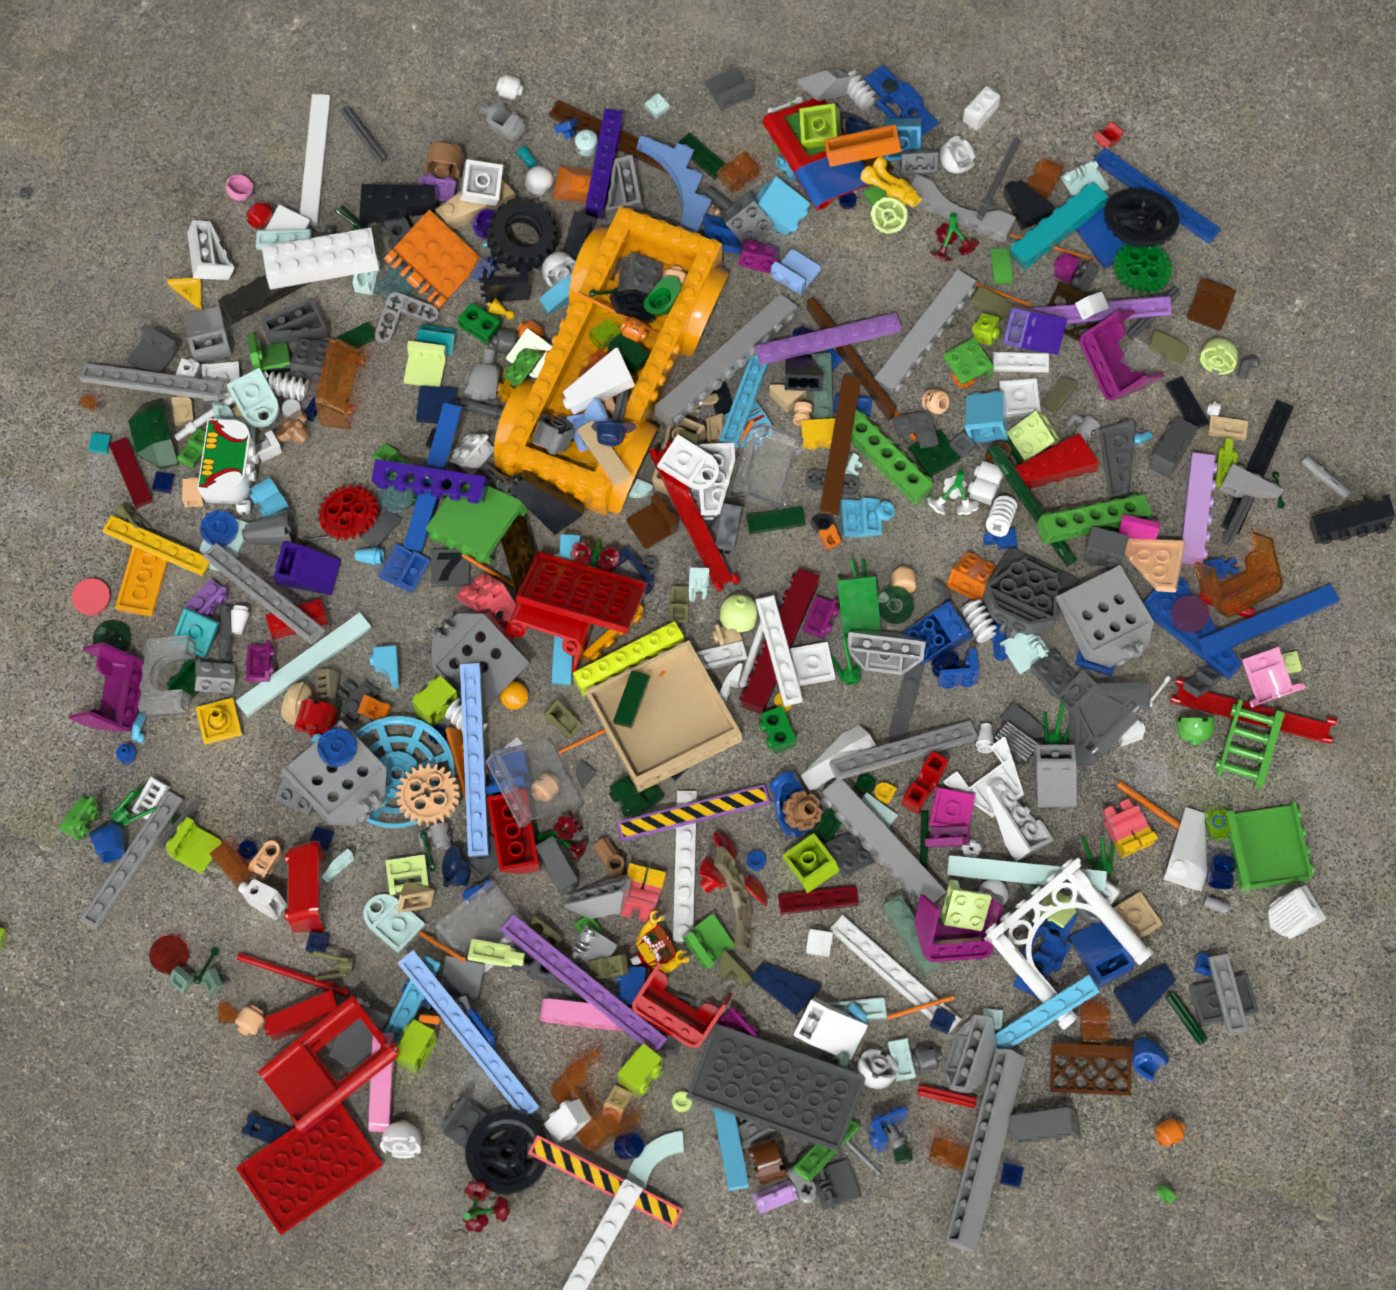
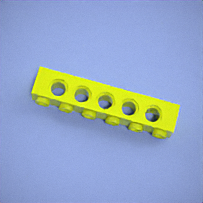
M674 621L573 672L574 682L581 695L585 696V691L591 686L599 685L609 677L623 673L627 668H634L640 665L642 661L652 659L660 652L674 648L678 643L684 642V636Z

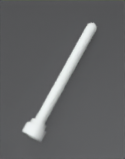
M761 621L739 681L741 688L747 685V678L752 670L764 635Z

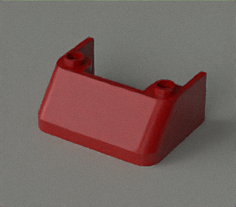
M517 602L506 633L514 640L515 637H522L526 633L527 627L562 638L563 650L567 654L575 656L572 672H575L584 660L583 652L587 648L592 624Z
M309 841L291 847L289 852H285V863L288 864V909H285V921H289L293 933L324 932V926L320 918V860H325V856L319 841Z
M664 951L635 997L632 1009L637 1015L687 1047L698 1048L726 1008L732 993H728L720 1007L706 1002L700 1006L698 1011L664 990L668 983V977L665 972L659 969L668 952Z

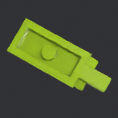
M1226 438L1223 442V448L1220 447L1217 453L1216 488H1220L1232 464L1237 465L1238 453H1236V450H1233V439Z

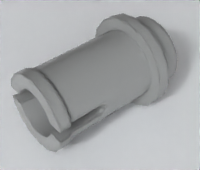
M1208 895L1203 907L1217 911L1220 915H1226L1230 904L1226 900L1224 902Z
M889 1124L887 1126L891 1133L886 1127L883 1128V1131L891 1143V1148L898 1151L906 1145L904 1142L905 1138H901L894 1125Z

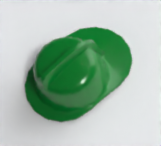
M667 276L661 279L645 298V310L659 317L669 314L675 299L680 293V281L674 276Z

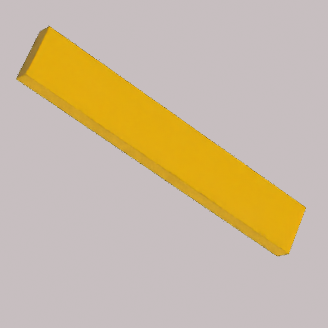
M113 515L109 517L102 530L106 535L204 577L210 566V563L204 559L202 554L143 528H135L131 523Z

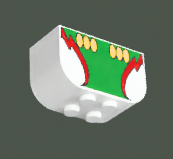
M208 419L197 488L205 503L235 504L238 501L245 500L251 493L250 488L257 477L255 465L259 462V454L248 428L240 421Z

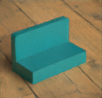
M421 324L418 328L417 342L443 345L446 348V354L452 355L458 329Z

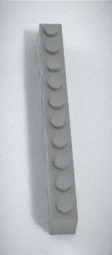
M782 294L777 296L655 405V416L671 429L676 424H680L688 413L694 412L698 404L706 401L709 395L714 390H718L726 379H730L736 370L744 367L752 356H756V345L771 342L774 336L781 334L789 323L791 324L797 318V306Z
M1011 1049L995 1050L945 1240L949 1245L963 1251L976 1252L1010 1115L1012 1114L1026 1060L1025 1057Z

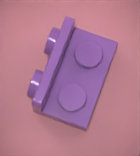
M430 174L420 176L419 185H435L436 202L445 203L455 196L458 184L453 178L443 177V179H438Z
M210 579L185 607L210 618L219 604L222 605L227 600L229 594L224 586L221 587L214 580Z

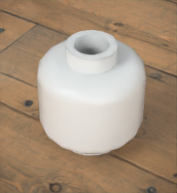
M504 74L503 77L498 79L496 91H498L500 97L514 100L517 95L521 96L523 85H520L521 81L518 77Z

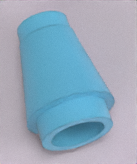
M379 547L357 549L355 551V560L378 566V564H383L384 550Z

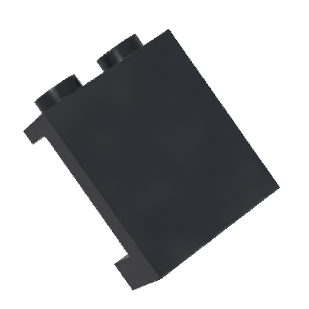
M519 267L520 277L489 280L487 279L486 271H482L483 277H479L481 296L485 297L486 304L488 302L493 303L495 298L499 302L530 300L527 267Z

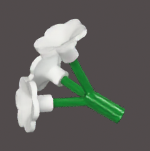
M958 470L957 475L945 479L943 496H940L938 499L927 498L928 504L937 513L946 514L943 504L948 496L951 499L962 496V505L957 507L958 515H968L972 511L978 510V501H969V498L965 495L964 488L966 483L963 481L965 475L963 470Z

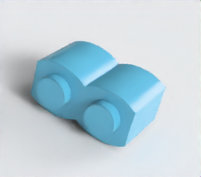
M270 477L250 488L252 494L249 496L255 505L258 504L261 507L259 511L263 518L289 509L287 502Z

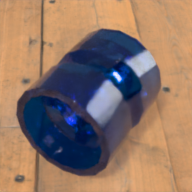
M1225 855L1211 856L1209 866L1211 872L1208 874L1207 885L1222 890L1233 888L1234 875L1231 873L1235 872L1236 860Z

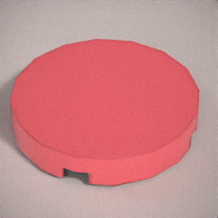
M94 578L79 582L72 593V602L76 610L88 616L102 613L111 600L110 591L106 584Z

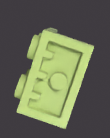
M408 341L409 357L404 383L417 386L440 387L447 357L445 346Z
M1034 411L1008 431V436L1025 462L1038 455L1047 447H1054L1062 442L1046 415L1039 411Z
M950 879L941 911L943 924L982 931L991 895L962 890L957 880Z

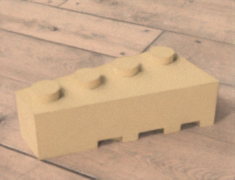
M501 178L499 201L496 206L460 201L461 192H459L435 209L436 216L453 231L470 224V221H473L474 217L481 210L495 211L498 210L502 203L507 205L508 200L514 199L515 202L516 195Z
M684 417L683 421L680 424H676L672 429L669 426L667 427L665 441L662 444L661 450L666 449V444L674 441L681 430L699 435L697 444H703L707 438L705 426ZM655 468L652 479L655 490L670 496Z

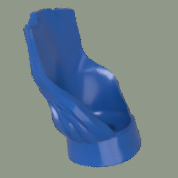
M794 771L780 774L769 783L770 790L773 793L777 820L785 834L801 837L803 833L806 834L807 831H812L813 829L799 831L798 827L791 828L785 822L786 814L783 813L782 809L784 801L790 799L792 793L805 791V789L798 781Z

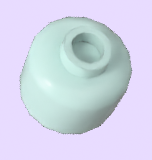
M582 130L575 136V148L579 155L589 157L596 153L598 145L597 135L591 130Z

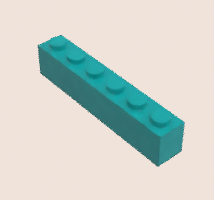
M1094 181L1089 185L1086 184L1076 196H1071L1066 201V204L1062 207H1057L1051 216L1043 218L1035 229L1028 230L1025 237L1020 241L1016 240L1011 245L1010 256L1025 271L1105 207L1108 202V195Z

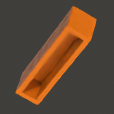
M896 124L824 140L830 167L902 152Z

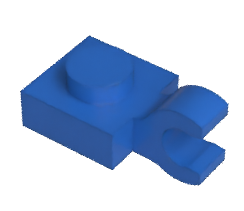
M1009 528L1008 533L1002 537L991 533H985V537H983L984 545L997 544L998 549L1017 548L1018 546L1015 528Z

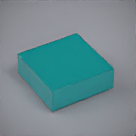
M92 433L88 448L89 452L108 454L111 435Z

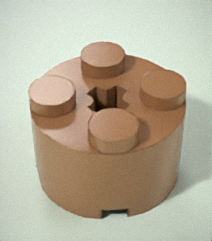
M434 141L428 150L424 165L425 173H430L438 179L450 177L457 180L460 176L464 160L461 147L458 144Z

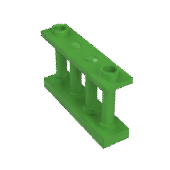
M1239 699L1237 705L1233 704L1230 715L1233 716L1222 758L1217 759L1214 769L1218 770L1216 775L1218 777L1225 770L1252 778V781H1255L1254 787L1262 790L1284 712L1276 711L1275 716L1271 715V717L1242 709L1243 700ZM1238 716L1268 724L1271 727L1270 733L1264 735L1237 727ZM1233 734L1263 742V745H1266L1264 752L1258 753L1231 745ZM1228 752L1258 760V763H1261L1259 770L1255 769L1253 771L1226 763Z

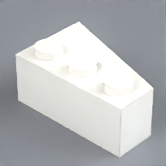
M192 220L187 236L193 278L229 280L234 266L226 257L227 253L225 249H222L219 243L220 239L211 222Z

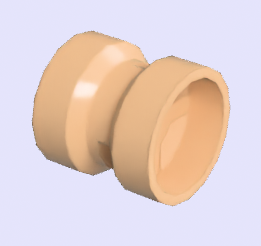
M808 402L795 403L794 411L796 413L793 415V424L801 426V420H811L812 404Z

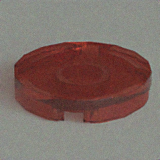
M167 935L160 937L153 943L150 948L149 958L151 965L157 972L171 975L175 967L179 966L182 968L187 965L190 953L188 946L181 938Z

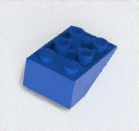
M949 601L902 633L926 641L924 659L920 662L921 665L959 647L974 637L957 607Z
M1102 922L1101 924L1095 923L1068 937L1098 988L1133 971L1135 963L1129 953Z

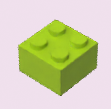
M835 103L799 109L801 141L807 150L825 147V139L842 136L840 109Z
M441 675L437 679L433 678L427 684V688L417 692L413 697L412 704L415 715L423 722L434 727L445 717L447 708L458 698L457 692Z
M814 833L782 855L786 866L807 893L840 871L834 858Z
M413 1019L411 1024L408 1023L403 1030L404 1036L401 1041L398 1040L395 1044L400 1050L397 1053L399 1057L395 1060L398 1065L418 1075L438 1040L433 1029Z
M643 1043L618 1072L619 1084L627 1091L633 1093L636 1098L640 1094L644 1095L650 1088V1082L653 1079L657 1080L663 1073V1070H661L663 1068L662 1058Z

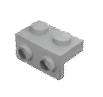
M196 662L195 691L233 693L235 664Z

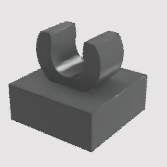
M962 432L949 443V446L962 459L976 447V444Z

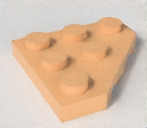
M1129 538L1125 551L1126 559L1156 591L1176 592L1185 550V541Z

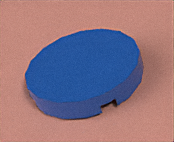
M215 510L208 513L202 519L200 533L204 541L209 545L213 546L215 543H218L221 547H224L235 540L238 534V523L231 513Z
M333 728L321 735L317 750L325 764L340 767L347 765L353 760L356 755L357 745L354 736L349 731Z

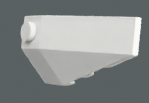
M734 442L696 444L697 447L713 456L719 467L715 483L707 489L699 490L701 515L720 514L735 464ZM708 471L702 473L705 480L713 478V475Z
M858 725L842 733L801 775V778L811 793L836 780L829 765L831 760L876 748L877 746L870 734Z
M1185 807L1163 880L1201 892L1207 875L1205 813Z

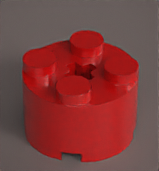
M311 699L302 700L294 729L299 732L308 733L311 738L315 734H324L335 726L338 712L334 706L322 701L319 704L313 703L314 700Z

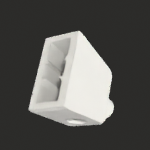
M255 879L250 884L244 881L239 886L238 891L243 893V897L252 907L274 920L278 919L287 905L277 890Z

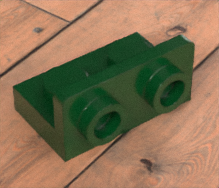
M193 659L184 662L180 667V671L176 676H172L168 680L166 686L168 693L185 706L199 692L195 691L196 664Z

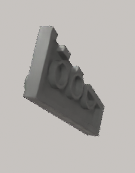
M1135 420L1099 429L1108 496L1111 500L1129 495L1137 423Z

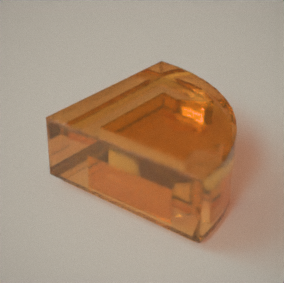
M219 1003V1024L235 1023L238 1016L235 1010L225 1003Z

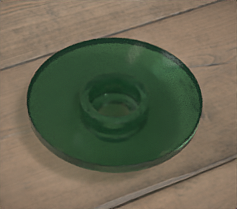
M900 586L888 587L878 597L879 614L888 623H904L911 617L914 611V601L911 594ZM896 601L900 602L899 608L895 606Z
M107 620L95 629L93 643L104 642L121 651H125L131 642V632L122 621ZM114 633L113 637H108V634Z

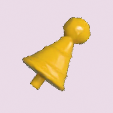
M497 298L494 299L492 304L490 302L487 303V306L490 307L488 314L505 315L508 320H512L515 317L512 310L506 311Z

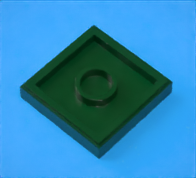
M941 429L936 431L937 446L920 449L918 442L909 446L908 449L924 473L930 478L959 462L961 459L949 446L950 442Z

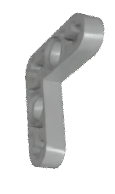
M397 292L391 293L386 300L374 338L379 344L388 343L400 313L431 324L438 318V310L432 305ZM395 297H397L398 302H400V304L397 303L394 310H392L391 306L393 304V301H391L390 299L393 300ZM410 303H414L418 310L412 313L408 310L407 306ZM421 307H424V309H423L424 312L428 313L429 310H431V311H433L432 314H433L435 317L432 316V317L429 319V318H427V314H425V313H423V312H422L421 316L418 315V314H419V312L421 311ZM385 314H392L394 321L387 323L384 320ZM384 326L391 327L392 329L387 328L385 333L388 338L380 339L378 333H382Z

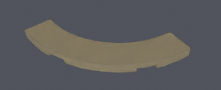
M717 847L714 866L725 878L735 908L736 935L734 946L743 954H750L753 940V929H750V917H753L749 892L745 887L746 882L742 873L738 872L735 866L736 861L724 847Z

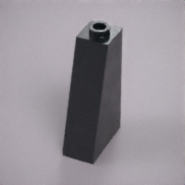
M527 470L520 474L516 473L511 478L509 490L554 535L583 516L585 505Z

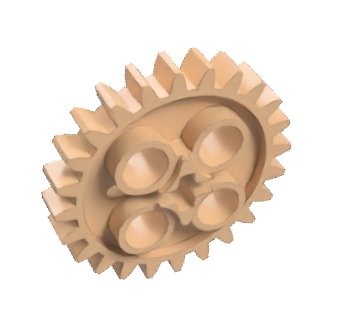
M427 763L424 769L421 764H419V770L412 767V774L405 772L407 779L400 778L403 785H397V789L401 792L396 793V797L400 798L397 800V804L402 805L399 809L400 812H405V818L411 816L410 820L412 823L417 819L419 826L425 821L427 827L430 821H433L436 826L438 819L444 822V816L450 818L449 811H456L453 805H459V801L456 798L460 797V793L457 792L459 785L455 784V777L451 778V772L445 774V767L438 770L437 764L432 769L429 763ZM434 780L440 782L438 786L430 785L431 782ZM415 785L421 786L419 791L411 790ZM427 792L430 793V797H426ZM439 798L445 800L442 804H436L435 801ZM420 803L426 805L423 809L420 810L416 808V806Z

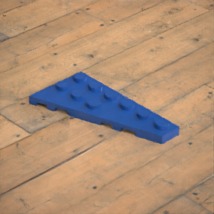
M1180 575L1176 592H1162L1155 589L1143 602L1154 622L1207 664L1222 673L1226 679L1229 680L1241 667V662L1231 648L1206 659L1197 642L1199 639L1214 634L1219 630L1215 628L1211 618L1197 597H1194L1188 584Z

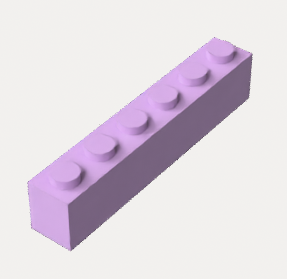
M1193 452L1190 459L1181 541H1185L1182 563L1201 566L1203 559H1207L1208 548H1205V542H1209L1210 537L1207 525L1211 524L1212 514H1209V508L1213 507L1214 501L1211 491H1214L1216 484L1213 474H1216L1218 463L1214 462L1215 455Z

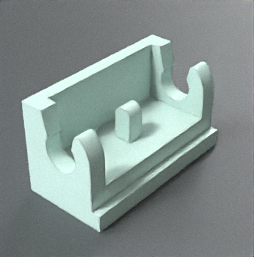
M379 270L355 274L353 279L354 291L373 295Z
M690 567L689 601L695 602L696 592L698 591L703 593L702 599L705 600L707 597V586H709V568Z

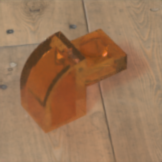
M934 1137L928 1161L941 1168L948 1167L964 1172L969 1151L954 1147L953 1142Z

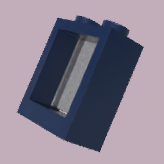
M625 546L618 551L620 553L618 558L619 564L616 567H612L609 572L647 582V589L644 595H647L653 590L654 579ZM600 566L596 567V568L605 570L603 567H600Z

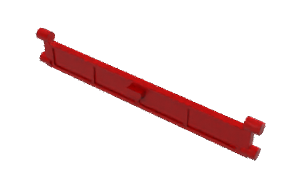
M673 441L666 444L667 448L657 452L656 448L649 450L651 458L704 567L709 568V577L717 592H721L724 590L722 585L732 581L734 585L740 584L741 581L737 573L730 576L687 486L657 467Z
M1176 677L1175 685H1179L1177 696H1171L1170 703L1233 719V716L1230 715L1233 704L1237 705L1239 700L1209 692L1196 698L1183 689L1186 679ZM1244 701L1241 706L1242 709L1269 717L1271 715L1275 716L1276 711H1278L1259 705L1251 707L1250 703ZM1284 712L1280 732L1332 744L1333 737L1328 735L1331 725L1336 726L1337 718L1328 716L1326 723ZM1238 716L1237 721L1271 729L1266 723Z

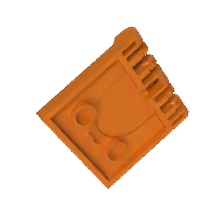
M430 210L384 258L389 264L397 255L399 256L398 260L392 265L394 269L404 260L408 266L401 271L400 275L403 277L412 268L414 272L406 280L415 289L425 280L427 283L420 289L419 292L421 294L425 293L431 285L435 291L429 295L427 300L431 302L439 293L441 296L432 304L437 309L446 302L483 261Z

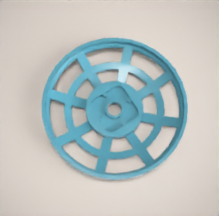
M404 716L377 719L366 724L355 733L360 740L369 732L377 729L380 740L372 744L368 749L373 753L383 746L385 755L379 759L387 768L385 804L379 810H374L366 821L385 828H405L416 825L418 820L416 819L412 823L410 820L411 816L408 817L409 822L395 824L380 822L377 819L382 811L392 814L405 813L400 812L399 808L386 807V804L390 797L397 798L396 793L401 792L397 789V785H403L400 778L407 779L405 772L412 774V767L419 770V764L412 757L416 747L428 758L427 761L420 763L423 769L426 768L427 763L433 769L435 764H440L447 760L449 772L452 774L451 778H454L455 770L451 750L442 735L432 726L421 720ZM403 724L416 728L412 738L405 736L387 737L384 726ZM425 731L435 738L443 748L444 753L433 757L429 749L419 742L422 732ZM390 743H407L408 746L405 753L393 752ZM363 771L358 773L360 777H362ZM394 771L402 772V776L399 779H394L391 775ZM437 780L432 781L430 785L436 786ZM345 785L343 786V788L347 790L353 787V785L347 787ZM415 785V786L412 787L411 790H412V791H414L415 789H419V790H420V789H421V786ZM429 792L426 793V797H430ZM441 798L438 804L444 803L445 800Z

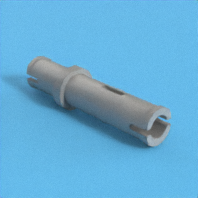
M1309 455L1303 460L1301 465L1309 470L1315 479L1321 480L1343 500L1350 496L1352 491L1325 470V466H1320Z

